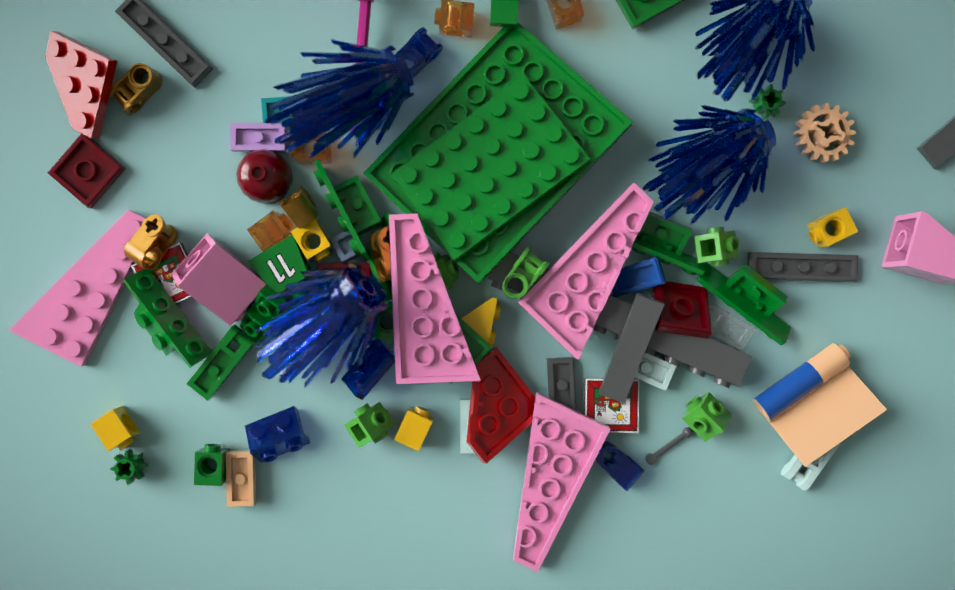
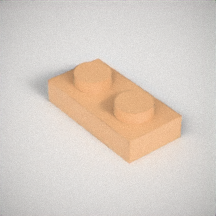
M255 450L227 451L225 453L227 507L255 506L257 504Z

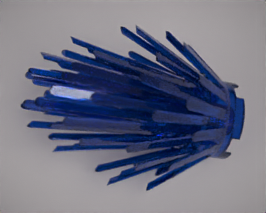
M717 0L711 2L709 5L713 7L711 8L710 15H716L743 4L746 5L695 33V36H700L721 25L695 48L701 49L710 42V45L702 52V56H704L716 47L708 55L714 57L698 71L697 79H700L703 75L705 79L713 73L714 84L717 86L713 94L719 95L728 85L721 95L723 101L727 102L732 98L743 81L745 82L743 92L749 93L752 90L763 65L773 51L752 94V100H754L765 79L769 83L774 81L785 43L789 40L782 80V90L787 87L788 77L792 73L793 59L796 68L799 65V59L803 61V55L806 52L805 30L809 47L813 52L815 51L810 25L814 27L810 13L812 0Z
M330 39L333 44L340 45L339 47L342 51H348L349 53L300 52L303 57H326L313 59L312 62L315 64H357L303 73L300 79L274 86L273 88L277 90L283 89V91L289 94L307 90L269 106L272 110L279 108V112L268 116L265 123L276 124L284 120L281 123L282 127H290L288 133L275 138L274 142L284 144L288 141H295V143L286 148V152H290L302 144L304 146L323 135L314 142V151L310 153L309 157L311 159L351 131L337 145V148L341 149L355 135V139H357L355 146L358 147L353 153L355 158L374 132L385 121L375 140L376 145H378L386 130L389 131L403 102L414 96V93H410V87L414 85L411 72L404 58L398 60L392 52L396 48L388 45L381 49H375Z
M701 105L703 110L711 112L701 111L698 114L702 117L710 118L673 120L674 123L678 124L677 127L673 128L675 131L713 129L656 143V147L687 141L648 159V161L654 162L670 155L655 165V168L666 165L658 170L662 172L661 175L643 186V191L648 189L647 192H653L662 186L658 189L661 202L654 206L655 211L662 210L680 197L664 211L663 219H669L679 209L684 207L686 208V214L697 213L691 219L690 224L692 225L707 209L710 210L717 201L718 203L714 209L719 210L743 173L745 175L724 216V221L730 218L734 207H739L741 202L743 204L745 200L747 201L751 187L753 192H756L759 179V189L763 193L769 155H771L772 147L776 145V134L768 119L763 121L754 114L757 112L756 110L746 108L736 112Z
M355 263L349 264L343 270L301 271L306 278L321 279L288 284L285 286L288 291L266 297V300L271 301L310 290L308 294L279 304L277 309L280 310L299 303L255 329L256 332H260L271 326L265 331L264 336L274 333L255 348H261L275 338L274 341L257 352V362H261L268 357V362L272 364L262 372V376L272 379L279 373L281 377L279 382L284 383L289 379L290 383L321 353L301 377L305 379L314 371L304 382L305 388L323 368L328 367L342 345L354 331L355 333L330 378V384L335 382L350 352H352L346 364L350 371L361 346L357 359L358 366H360L367 345L370 348L372 347L379 314L388 307L384 305V300L387 298L386 292L373 274L368 277L359 270L362 266Z

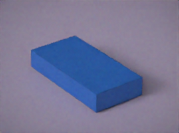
M659 256L622 267L612 289L613 296L619 297L666 283V277Z

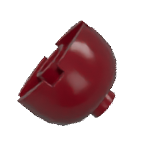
M265 149L254 150L245 155L238 164L236 172L237 183L243 194L251 200L263 204L275 203L284 198L293 181L292 169L287 160L278 153Z

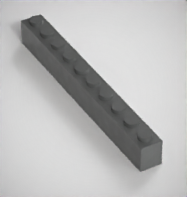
M510 252L490 273L488 279L492 281V287L502 290L504 279L520 256ZM546 268V270L539 277V279L533 283L530 289L544 276V274L549 270L548 268ZM517 279L509 280L507 287L517 291V294H519L522 290L521 282ZM609 295L593 330L604 335L608 330L616 334L615 340H619L632 304ZM656 327L645 353L655 356L656 352L666 355L664 361L678 367L681 362L691 366L690 372L704 377L706 373L715 377L713 382L727 388L730 387V384L740 387L752 359V356L711 338L656 331Z

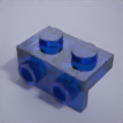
M375 338L341 378L342 381L357 398L363 400L395 363L394 350Z
M295 406L245 425L250 454L260 462L274 461L278 456L287 452L299 451L303 446L310 443L309 437L303 431L299 411Z

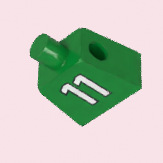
M293 235L248 261L267 286L278 295H283L289 291L296 304L310 296L303 282L312 278L313 273L308 260Z

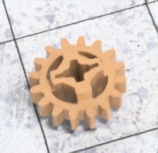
M825 103L821 107L817 104L811 107L810 111L807 110L801 114L803 119L796 121L795 125L800 130L793 132V135L800 137V141L796 142L795 146H803L804 149L800 153L801 155L811 154L809 161H815L819 158L820 163L828 162L829 159L833 162L839 159V155L843 156L848 153L846 147L854 145L855 142L849 139V137L855 135L856 131L850 130L849 126L855 122L854 120H846L849 114L848 111L839 113V105L830 109L829 103ZM825 116L821 122L818 120L813 121L816 117ZM829 145H836L834 149L825 151V148Z

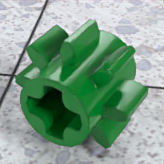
M773 84L768 85L765 91L761 87L756 89L755 94L758 97H753L749 100V103L753 104L754 107L752 114L758 113L762 115V120L767 119L770 113L773 117L780 114L778 107L786 104L781 96L783 90L777 91L773 89Z
M129 449L125 451L124 455H116L114 459L117 463L110 468L117 476L115 480H126V484L129 485L134 482L135 478L140 480L145 477L142 470L149 466V464L144 463L142 458L144 453L133 454V450Z

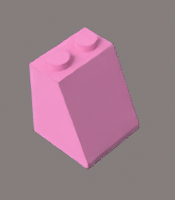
M920 211L895 216L881 267L942 285L955 284V236L926 212Z
M208 233L171 273L179 288L230 326L234 321L238 322L247 312V306L253 300L255 301L258 292L267 285L261 277Z

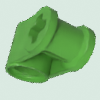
M527 246L502 283L503 294L510 299H518L524 296L533 283L543 274L550 262L541 260ZM517 279L521 282L522 290L519 294H513L508 290L507 284L509 280Z

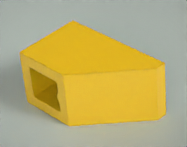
M490 298L461 318L491 347L494 346L496 331L491 330L493 320L499 321L502 306L497 304V298Z

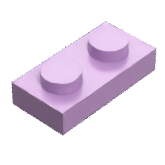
M230 123L231 151L252 152L265 149L274 152H287V125L285 123Z

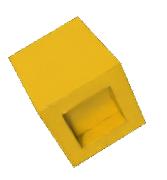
M846 207L836 209L807 223L810 229L808 231L809 237L814 244L818 245V248L830 246L858 232ZM828 222L834 228L832 235H829L826 231Z
M315 218L309 225L301 229L295 228L291 231L307 260L312 261L315 259L319 262L331 255L330 250L334 246L318 219ZM317 234L321 239V243L318 248L311 249L308 243L309 238Z
M124 406L112 409L90 424L107 451L119 448L120 451L124 450L135 442L133 437L141 433Z
M416 406L415 409L409 407L394 440L419 451L434 419L429 416L431 412L420 406Z

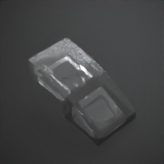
M708 301L712 336L719 338L742 352L756 328Z

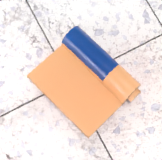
M834 343L830 344L753 398L757 409L805 468L887 411L884 405L849 367L851 355L841 344L838 346Z

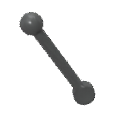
M689 427L684 428L679 436L657 452L647 454L645 457L646 462L649 465L655 464L656 458L685 437H691L693 430Z

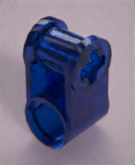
M424 27L420 28L395 54L394 65L396 74L404 80L413 79L425 66L436 59L443 50V46L440 43L437 44L427 34V30ZM403 60H410L414 63L410 69H403L399 66Z
M604 441L595 459L626 491L645 472L632 458L625 455L609 441ZM607 452L612 456L608 459L603 456V453Z

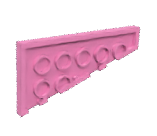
M632 183L518 301L577 360H579L582 354V350L594 329L593 327L600 312L603 310L616 283L620 270L654 203L635 183Z
M128 210L9 331L79 366H86L125 287L123 280L131 275L133 270L131 265L135 264L125 256L124 248L141 227L146 217Z
M389 215L396 384L481 381L419 215Z
M536 392L513 554L515 562L536 572L539 571L610 431L609 426Z

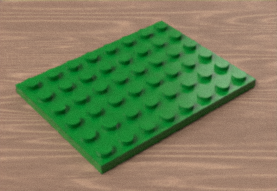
M518 22L517 28L503 27L363 173L405 214H418L425 233L452 258L391 173L524 74L589 156L591 162L456 262L479 285L620 139L633 123Z

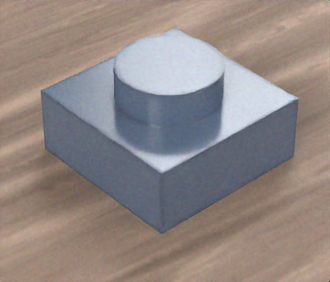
M350 231L342 232L330 238L343 265L361 256V254L355 255L349 241L353 240Z

